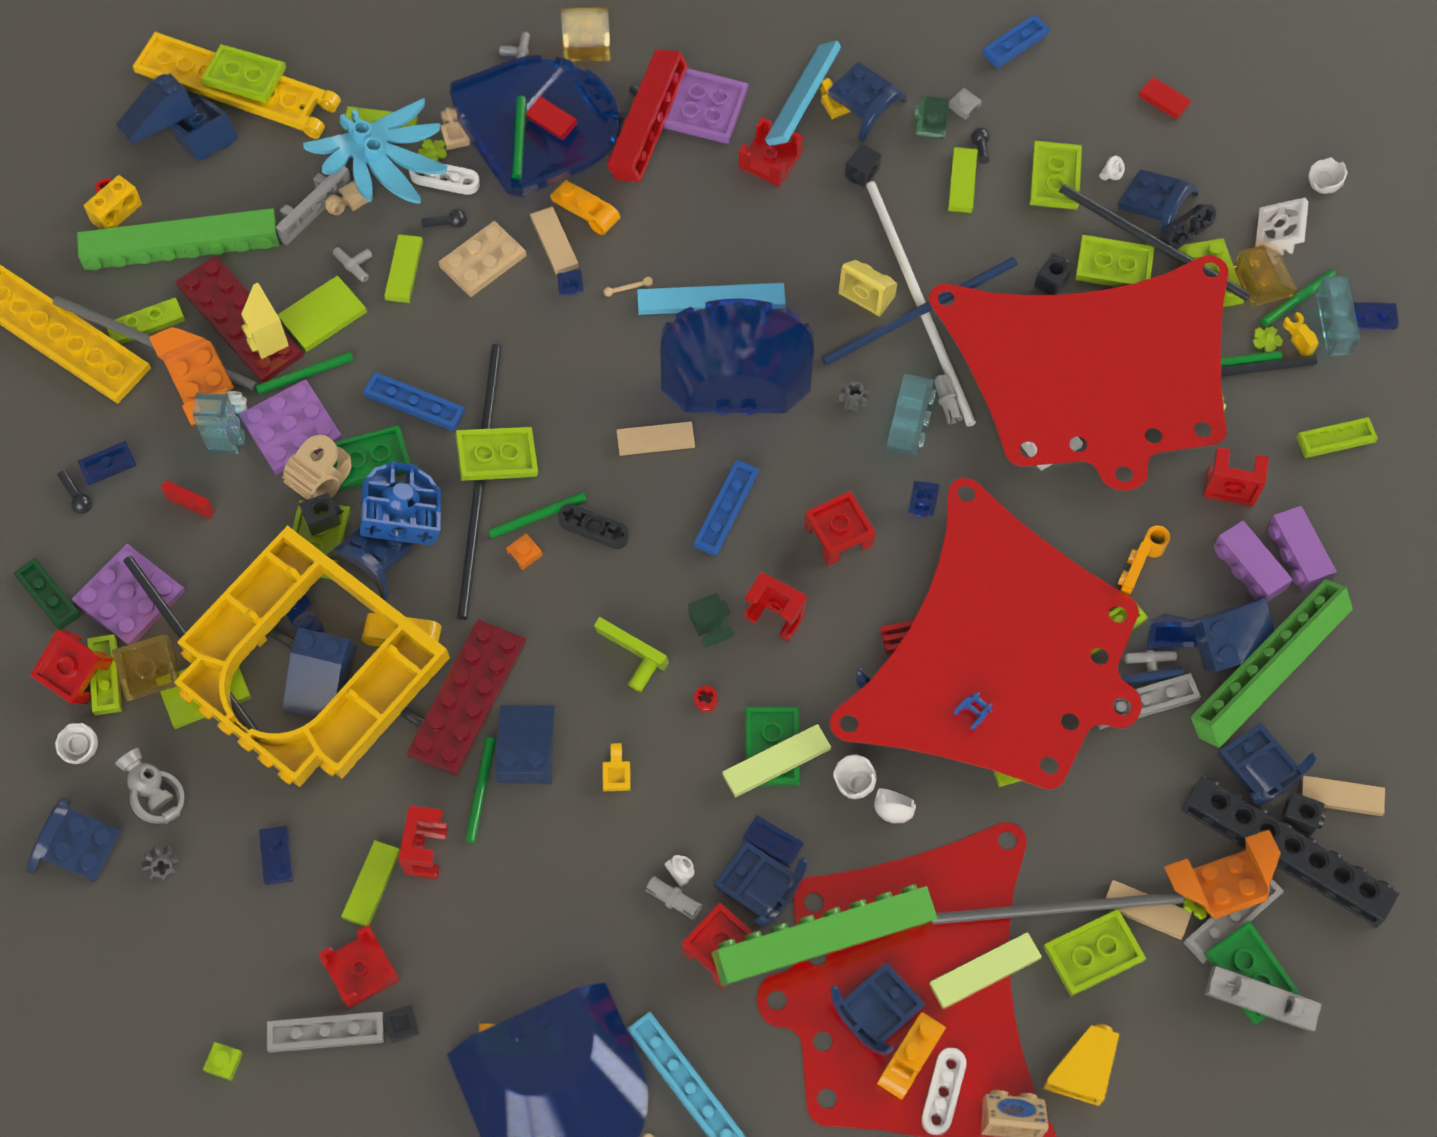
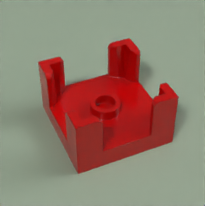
M761 117L756 125V137L748 149L747 144L744 143L739 150L738 168L780 187L802 154L804 136L793 132L792 142L788 141L769 146L765 139L772 128V122Z
M1217 447L1213 466H1208L1206 470L1203 497L1254 507L1266 484L1269 457L1257 455L1254 472L1228 467L1230 450Z
M851 491L805 511L804 526L809 534H812V531H814L823 547L822 557L827 566L839 562L840 553L862 543L861 549L865 550L874 544L876 532Z
M760 572L745 596V601L748 603L751 601L744 613V618L756 623L765 608L778 613L783 619L787 620L779 636L790 642L805 618L807 595Z
M57 629L30 676L71 704L87 705L91 699V692H85L84 690L96 670H108L114 658L104 652L93 651L80 642L82 637L76 633Z
M409 805L398 857L405 875L438 880L440 867L433 865L434 851L424 849L425 838L446 839L448 825L441 822L444 814L443 810Z
M719 903L682 942V952L690 960L697 959L713 974L714 982L724 989L727 985L721 986L712 952L719 949V943L732 939L735 940L736 944L746 941V935L754 932L724 905Z
M369 925L356 932L359 936L358 939L334 952L329 947L318 953L349 1010L400 981Z

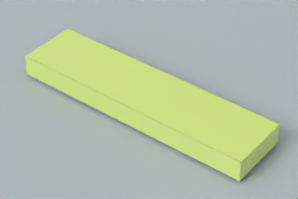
M817 724L723 771L722 775L736 798L831 750V745Z
M1027 932L931 981L929 986L942 1009H945L1040 960L1042 956Z

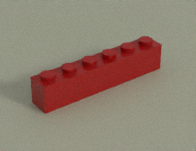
M655 49L645 76L641 80L638 93L633 99L630 112L625 118L620 136L616 140L615 148L608 159L607 167L615 180L641 182L688 68V64L680 51Z

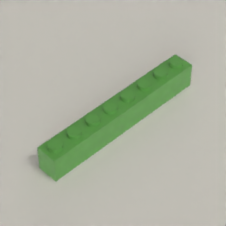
M274 208L77 232L78 257L84 270H98L100 268L123 267L138 263L147 264L154 261H172L179 258H196L203 255H220L236 251L245 252L260 248L269 249L280 246L278 233L275 228L278 225Z
M1325 579L1191 716L1199 739L1220 748L1353 610L1347 587Z
M916 884L900 889L902 894L893 897L891 892L875 896L876 902L866 904V900L857 901L849 904L850 910L841 912L839 907L823 912L825 917L817 920L814 919V915L797 920L799 924L797 926L789 928L788 924L785 923L772 927V933L762 936L761 931L745 936L746 941L736 944L734 939L719 943V949L712 952L721 986L934 921L938 918L928 888L926 886L918 889Z

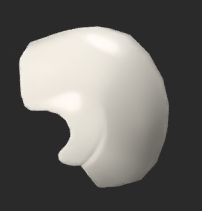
M1330 157L1319 160L1311 166L1308 180L1315 191L1322 194L1334 193L1343 186L1348 172L1344 162L1339 163Z
M83 723L68 724L61 730L57 736L55 746L57 754L65 762L82 764L95 755L98 740L91 727Z
M858 754L847 755L838 761L833 772V777L840 792L854 800L864 798L872 792L877 781L876 772L871 762Z
M879 788L877 791L874 806L877 814L883 820L889 823H905L913 817L916 805L912 798L887 789Z

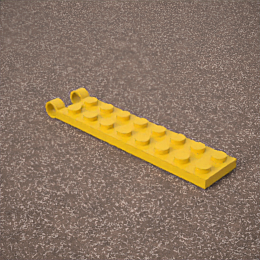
M157 32L153 34L133 65L135 73L153 79L159 75L171 73L187 91L302 130L314 139H318L325 129L322 121L315 117H309L316 104H320L326 111L335 112L341 102L340 97L332 91L323 90L282 76L268 103L205 86L202 84L201 79L215 52Z
M0 265V325L117 404L151 369L149 363L74 313L53 305V299Z

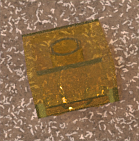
M608 8L561 9L564 61L610 60Z
M1265 245L1240 252L1234 267L1244 289L1252 293L1249 297L1252 306L1291 297L1299 292L1280 252Z
M163 634L111 650L126 702L177 687L174 682L179 678V667L171 636Z

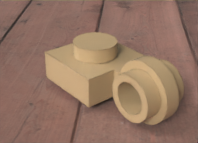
M448 107L445 108V111H441L443 125H440L446 150L469 146L470 142L464 121L458 122L455 109Z
M352 181L339 189L340 196L332 195L328 197L325 205L326 210L330 214L340 215L345 210V206L348 205L354 211L366 204L367 201L360 195L355 181Z

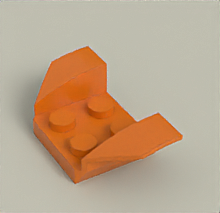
M174 327L150 336L149 339L158 357L165 362L184 402L182 407L191 426L215 416L225 394L233 389L234 386L213 343L205 338Z
M1266 830L1246 837V850L1194 869L1188 858L1164 866V869L1177 893L1204 906L1206 911L1214 919L1267 901L1270 883L1280 857V851L1270 831Z

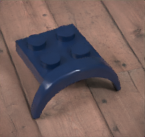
M857 62L828 89V96L863 119L858 134L860 142L866 140L874 123L892 103L899 99L904 103L907 101L904 91L860 62Z
M1140 169L1119 200L1118 206L1119 209L1162 220V232L1165 227L1174 222L1177 212L1190 193L1198 196L1199 190L1194 183Z
M373 525L370 528L371 533L373 532ZM359 528L339 546L327 553L326 556L331 560H344L358 566L373 580L379 591L380 598L386 601L389 596V588L385 573L411 551L412 543L360 536Z
M1262 723L1219 750L1217 754L1251 794L1250 798L1256 805L1268 803L1287 791L1310 770L1317 760V755L1311 753L1302 763L1297 765Z
M62 798L52 810L34 845L27 864V872L33 874L40 859L92 882H96L121 830L68 808L71 800Z
M746 841L716 880L714 888L756 916L757 919L753 923L764 928L772 924L779 917L797 892L804 878L808 861L803 857L800 858L794 873H792Z
M887 962L845 999H843L836 985L830 989L833 1006L844 1024L867 1048L882 1055L889 1054L893 1050V1047L885 1044V1042L926 1005Z

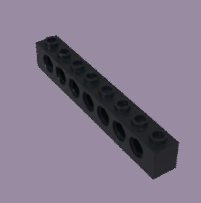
M1201 776L1181 809L1184 813L1246 849V837L1258 834L1260 830H1269L1280 851L1276 868L1376 928L1386 920L1400 894L1388 882L1373 878L1368 875L1364 868L1357 865L1353 866L1346 862L1339 853L1326 850L1312 837L1299 834L1294 831L1290 824L1277 821L1269 816L1265 809L1252 806L1241 795L1235 792L1230 793L1212 778ZM1211 801H1217L1218 803H1220L1222 809L1219 810L1214 808L1211 804ZM1235 816H1242L1247 824L1239 823ZM1284 844L1291 845L1295 850V854L1289 853L1285 849ZM1309 859L1316 860L1320 868L1313 867ZM1334 874L1341 875L1345 883L1338 882ZM1359 888L1366 890L1370 898L1363 897L1360 894Z

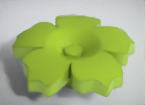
M431 139L424 140L422 144L423 149L418 150L419 155L437 162L439 161L438 159L444 160L447 156L443 140H435L434 144Z
M1273 326L1270 328L1266 327L1265 330L1259 327L1254 331L1255 340L1252 343L1259 350L1264 348L1265 352H1272L1277 347L1282 346L1283 339H1281L1280 335H1276L1277 329Z
M1183 896L1185 899L1183 908L1188 913L1194 911V915L1200 920L1207 917L1208 912L1204 906Z

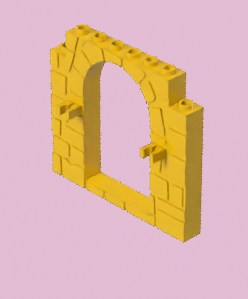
M287 525L177 642L183 650L180 654L191 665L174 683L180 689L177 694L189 704L192 701L198 704L197 710L208 720L212 717L219 722L217 726L226 735L230 736L232 733L239 738L237 743L248 752L253 749L258 753L257 759L267 768L273 765L278 769L279 773L277 775L288 785L293 782L298 787H301L319 765L330 776L336 774L343 779L355 763L368 751L378 737L384 733L450 657L444 646ZM323 574H326L395 628L394 632L327 706L303 727L285 733H264L252 728L248 730L235 717L230 701V688L237 668L256 645L261 648L267 641L265 635L276 626L280 619L289 612Z

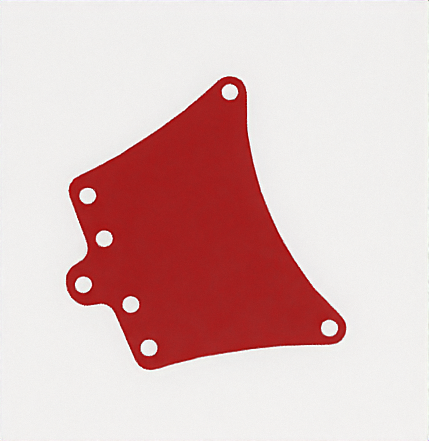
M1206 255L1167 274L1101 291L1064 295H1018L990 293L952 284H940L935 286L929 294V302L956 342L981 390L993 417L1007 459L1017 466L1087 462L1097 469L1102 481L1107 486L1116 490L1128 491L1144 484L1148 475V461L1154 454L1219 444L1227 435L1221 388V327L1228 267L1219 257ZM1207 263H1214L1219 267L1220 272L1215 277H1209L1204 274L1203 266ZM944 291L950 292L954 295L955 301L949 306H944L939 303L938 295ZM1205 422L1209 424L1212 429L1211 434L1208 437L1198 436L1194 431L1197 423ZM1148 429H1158L1162 433V440L1156 444L1148 442L1145 438V433ZM1074 437H1081L1086 440L1087 448L1082 452L1073 451L1070 447V440ZM1024 442L1034 443L1037 447L1036 455L1033 457L1023 456L1020 452L1021 444ZM1124 466L1132 470L1133 477L1130 481L1122 482L1116 478L1115 472L1119 467Z
M969 478L957 479L950 485L948 491L947 528L939 563L929 592L914 622L896 650L874 677L831 715V730L835 736L844 741L902 748L936 755L990 769L1040 788L1055 789L1065 780L1088 731L1092 727L1106 725L1119 729L1126 728L1135 723L1140 716L1142 708L1141 697L1132 686L1122 680L1118 673L1119 661L1138 618V605L1133 598L1086 571L1044 541L1014 517L975 480ZM963 486L971 487L975 492V498L967 502L961 500L958 496L959 488ZM1115 606L1122 607L1127 613L1126 620L1119 623L1114 622L1109 616L1110 609ZM1096 648L1104 649L1109 656L1107 663L1103 665L1094 663L1090 656L1091 652ZM980 692L979 698L988 705L990 703L993 704L991 707L992 712H987L986 719L973 731L970 728L977 721V714L970 708L959 711L956 716L953 712L967 697L971 699L972 693ZM1123 698L1129 701L1131 711L1127 715H1120L1115 712L1113 703L1116 699ZM974 702L972 704L980 713L984 710L978 703ZM1067 713L1074 714L1079 720V726L1075 730H1066L1061 725V717ZM845 715L854 716L858 721V728L853 732H845L840 727V719ZM1045 757L1054 758L1059 766L1057 772L1054 774L1044 773L1040 768V761Z
M1003 822L951 844L914 856L864 869L804 878L794 895L795 926L799 925L797 920L814 915V919L817 920L825 917L823 913L825 911L838 907L841 912L850 910L849 904L861 900H866V904L876 902L875 896L891 892L893 897L902 894L900 889L914 884L917 885L918 889L927 886L936 913L1011 907L1013 904L1014 888L1026 849L1027 839L1025 833L1014 823ZM1011 832L1015 835L1017 844L1013 849L1006 850L1001 848L998 843V837L1001 833ZM811 893L821 895L824 901L823 907L815 912L808 910L804 903L807 895ZM1011 918L932 925L931 921L826 954L825 963L820 966H814L808 960L793 964L786 972L771 975L761 983L757 994V1005L762 1018L772 1026L794 1031L800 1038L807 1109L809 1116L814 1122L827 1127L881 1130L916 1137H1000L981 1135L982 1104L985 1095L990 1094L994 1090L1006 1091L1008 1096L1019 1097V1094L1022 1093L1036 1095L1023 1055L1016 1025L1010 975L945 1009H942L929 983L1009 942ZM887 962L926 1005L885 1042V1044L891 1045L893 1050L889 1054L882 1055L867 1048L844 1024L833 1006L830 989L836 985L843 999H845ZM773 991H781L786 996L787 1003L781 1010H773L768 1005L767 998ZM923 1012L945 1026L946 1029L906 1095L901 1100L877 1083L917 1018ZM818 1032H826L832 1037V1046L827 1051H819L813 1045V1038ZM947 1048H955L964 1054L966 1068L952 1122L945 1133L932 1135L922 1125L923 1110L939 1054ZM947 1060L946 1066L949 1069H955L956 1063L953 1060ZM941 1087L938 1089L940 1096L947 1097L949 1095V1091L946 1088ZM831 1089L836 1093L837 1103L834 1107L825 1109L819 1105L817 1096L821 1090ZM933 1115L931 1122L934 1125H940L941 1118ZM1048 1119V1131L1043 1137H1057Z

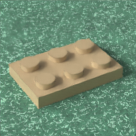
M494 220L441 259L439 267L462 290L472 297L526 257V250Z

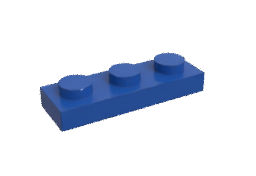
M1034 14L983 48L982 55L998 69L1049 35L1050 28Z

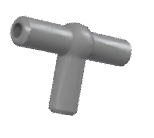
M527 32L521 34L518 47H499L500 55L516 56L514 68L517 71L523 70L525 59L529 54L530 34Z
M339 247L333 250V255L344 265L347 271H351L361 282L368 280V274L358 265L372 257V252L369 249H365L353 258H350Z
M1147 650L1146 652L1125 653L1124 662L1126 664L1146 663L1147 672L1158 670L1157 662L1176 661L1177 659L1175 651L1155 652ZM1154 681V682H1150V683H1151V684H1155V683H1158L1159 681Z

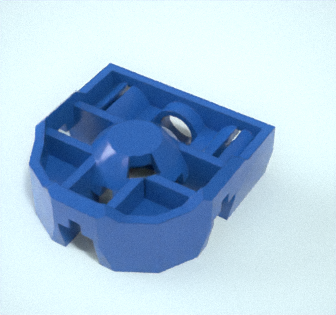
M390 461L386 465L374 468L364 479L361 487L360 536L424 545H433L441 531L440 487L436 486L430 475L418 469L414 464ZM403 470V473L407 474L405 482H395V472ZM373 525V532L371 533L370 528ZM396 527H402V528H404V529L397 530V529H394V528H396Z

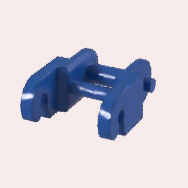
M980 692L972 693V698L967 697L953 712L956 716L959 711L970 708L977 714V721L970 728L973 731L986 719L987 712H992L991 707L993 704L990 703L988 705L979 698ZM974 702L984 709L981 713L972 706Z

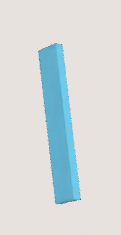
M838 41L818 46L765 139L769 146L786 143L790 139L841 49Z
M784 283L637 289L639 315L785 308Z
M650 1011L627 1028L629 1034L707 1137H746Z

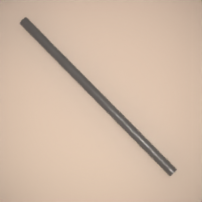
M55 296L53 299V305L154 348L149 339L150 335L62 297ZM226 369L231 382L252 391L256 390L255 385H258V382Z
M1173 892L936 913L938 919L932 921V925L1183 903L1184 898L1183 895Z

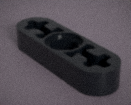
M1198 204L1165 227L1161 232L1160 240L1175 249H1179L1215 222L1216 210L1214 206ZM1190 221L1191 227L1189 232L1187 233L1186 225L1187 222Z
M572 504L565 505L559 510V524L567 531L613 549H621L629 541L628 529L622 523ZM571 514H574L575 519H570L569 522L566 521V516L569 517ZM593 521L598 522L601 528L596 532H590L586 528L587 524ZM618 532H621V537H618L617 540H614L613 535H616Z

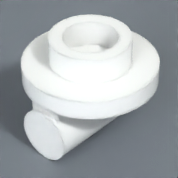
M1119 156L1110 157L1099 174L1102 180H1108V178L1119 180L1125 170L1122 159Z
M229 391L224 396L219 409L240 414L247 410V398L243 397L241 392Z
M675 855L664 864L679 887L686 885L689 879L694 876L693 863L685 856Z

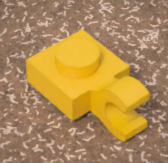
M830 78L822 80L821 85L823 87L819 88L822 94L821 102L831 119L851 112L828 96V89L833 85Z
M1299 312L1295 314L1294 320L1296 323L1291 322L1286 317L1283 321V326L1291 333L1292 343L1302 356L1313 355L1319 342L1315 333L1310 331L1306 324H1303V315Z
M611 743V762H603V791H631L630 761L622 762V743Z

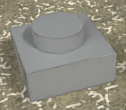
M963 88L949 101L948 107L967 120L981 107L982 100Z

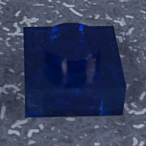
M581 270L557 273L559 295H573L577 292H584Z

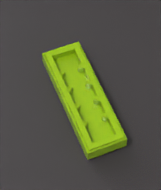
M175 297L117 318L115 321L149 335L184 322L185 318ZM107 328L111 339L120 345L134 340Z
M1369 417L1299 432L1296 436L1304 458L1375 443L1378 439Z

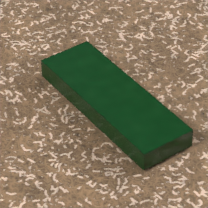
M36 558L13 573L58 630L64 629L82 616Z

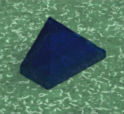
M1163 614L1150 620L1147 646L1149 648L1198 647L1191 619Z

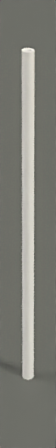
M874 181L869 182L866 187L915 304L918 307L925 303L924 297ZM928 312L921 316L943 371L949 378L953 393L958 396L956 401L966 426H973L976 421L932 316Z

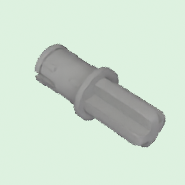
M939 375L934 380L940 398L938 403L943 407L947 423L955 424L957 423L956 418L959 422L963 419L956 401L958 396L953 393L948 376Z

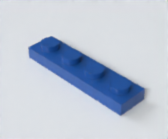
M374 372L363 391L364 397L452 432H455L465 414V407L377 372Z
M739 460L735 461L694 542V548L718 557L759 475L758 468Z

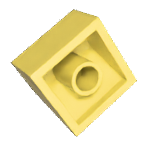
M857 260L844 263L841 268L839 294L880 317L894 299L897 283L891 277L873 270L868 264H863Z
M259 283L254 284L241 314L245 323L241 327L252 352L257 351L261 359L289 345L278 315Z

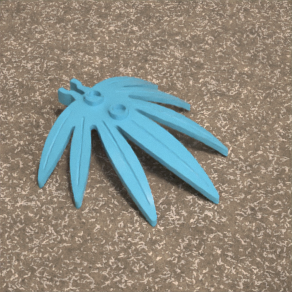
M425 98L371 124L361 120L356 110L352 111L354 123L342 114L340 115V124L344 129H347L348 133L303 143V148L309 152L316 154L333 153L322 166L324 174L329 175L339 172L346 165L349 157H353L355 185L360 195L367 202L372 201L373 190L371 177L366 165L369 166L379 182L390 192L416 204L421 203L420 196L402 172L388 158L408 170L423 174H444L447 172L448 167L388 143L406 144L418 142L436 134L440 130V123L401 127L411 121L425 105Z

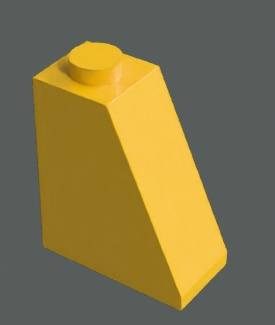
M1091 1025L1048 1077L1043 1089L1099 1106L1105 1098L1119 1033L1112 1032L1113 1029L1107 1025Z

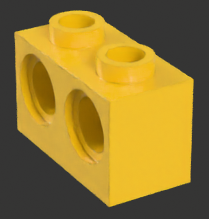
M118 175L83 206L91 223L99 229L116 228L142 205L136 187Z

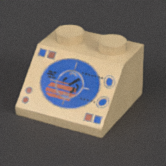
M994 1090L983 1098L981 1135L1043 1137L1048 1131L1045 1100L1037 1099V1095L1022 1093L1019 1094V1097L1008 1096L1006 1091Z

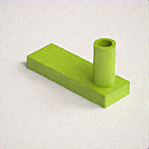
M599 617L594 624L599 634L643 659L628 682V685L634 690L641 693L656 668L658 667L664 671L669 664L665 654L603 618Z

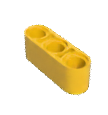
M369 613L366 617L361 641L370 646L380 647L394 632L395 628L376 613ZM406 617L439 642L442 629L439 623Z

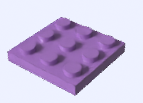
M687 68L663 128L729 144L748 92L749 83Z
M306 379L239 414L240 419L275 475L283 472L288 459L310 437L325 435L334 442L343 440L341 433ZM317 449L314 453L317 454L323 449Z
M126 544L71 600L131 648L162 615L126 567L123 560L130 555L133 556L169 607L186 591L179 583L129 544Z

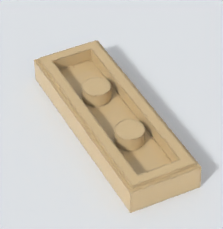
M550 207L530 214L531 221L555 274L559 275L579 268L578 261L554 208Z
M692 421L617 429L619 456L695 448Z
M1303 776L1301 778L1300 794L1325 803L1324 808L1382 816L1384 814L1385 788L1310 776Z
M1112 880L1105 898L1149 894ZM1173 904L1119 909L1122 916L1180 940L1184 936L1192 913H1188L1185 909Z

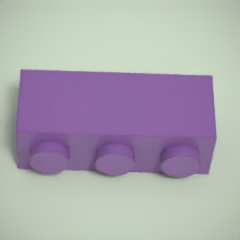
M1302 506L1273 515L1267 526L1268 534L1273 541L1275 540L1282 561L1287 563L1290 568L1293 582L1299 585L1301 591L1304 592L1318 587L1325 579L1331 581L1337 571Z
M1244 521L1218 536L1213 546L1217 556L1221 560H1225L1230 566L1233 575L1248 588V592L1253 599L1266 598V601L1269 602L1287 590L1293 579Z

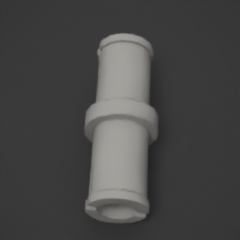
M655 876L646 887L645 891L665 902L666 907L669 909L675 908L690 917L691 920H694L701 910L702 904L682 894L680 888H672Z

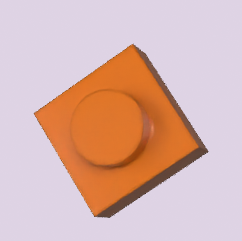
M527 533L506 547V552L521 570H524L543 556L542 550Z

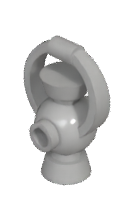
M135 748L123 755L115 763L124 772H129L127 785L131 791L130 805L134 813L142 820L154 824H167L180 816L185 798L183 787L173 775L159 771L152 764L141 763L143 758L139 748ZM164 781L175 790L178 800L177 806L170 808L160 816H154L147 813L140 806L137 796L148 797L149 801L147 804L150 812L158 810L174 797L167 790L162 791L160 789L161 783Z

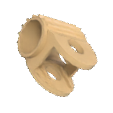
M312 436L288 459L283 470V482L307 500L327 492L330 498H332L351 470V458L346 451L337 447L335 442L328 436ZM317 449H323L317 455L314 453ZM336 461H337V468L333 467V465L335 464Z

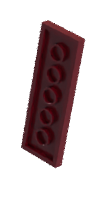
M216 255L175 282L179 290L261 383L269 381L303 357L302 351L286 333L288 347L261 359L257 351L252 352L241 325L245 324L241 314L250 293Z
M479 619L477 620L407 751L408 757L458 776L526 644V638Z

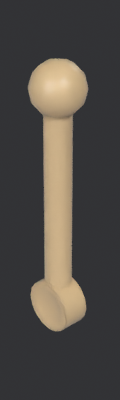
M646 277L641 282L616 288L606 287L603 292L605 296L609 297L613 293L641 286L650 288L653 285V279Z

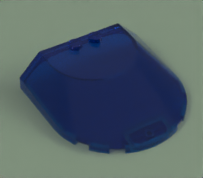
M530 55L504 62L451 82L449 92L459 125L507 194L524 197L588 169L599 162L611 149L618 132L619 109L608 86L591 70L583 71L574 66V61L557 56L555 60L542 59L541 55ZM524 96L526 98V113L541 96L574 117L577 124L564 140H561L528 119L525 114L522 178L514 179L512 171L517 97Z
M720 299L705 302L704 309L694 311L692 307L686 308L676 314V320L673 323L667 322L661 332V390L685 412H716L723 415L729 413H743L746 415L754 413H787L811 391L814 358L813 330L809 323L803 324L801 322V315L793 310L784 308L783 312L772 309L771 302L762 300Z
M605 982L577 987L478 1032L447 1054L481 1137H640L643 1131L648 1108V1089L645 1072Z

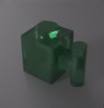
M921 97L920 105H915L914 119H918L916 136L944 140L950 99Z
M718 593L688 604V615L698 637L710 633V635L702 638L705 648L735 636L731 626L723 630L721 629L727 626L730 610L727 602L720 600Z

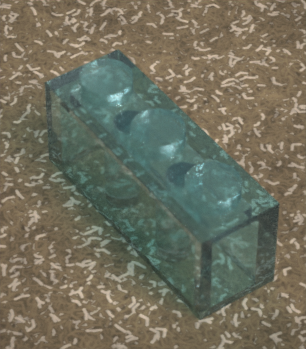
M1348 276L1323 277L1316 291L1327 354L1328 356L1352 355L1360 341V335Z
M909 374L903 375L886 450L916 456L918 447L923 448L926 433L922 432L923 426H928L931 412L927 411L928 404L933 405L936 390H932V379Z
M196 393L193 418L208 452L239 454L240 444L243 445L245 442V431L240 427V418L236 417L235 406L231 404L228 395Z

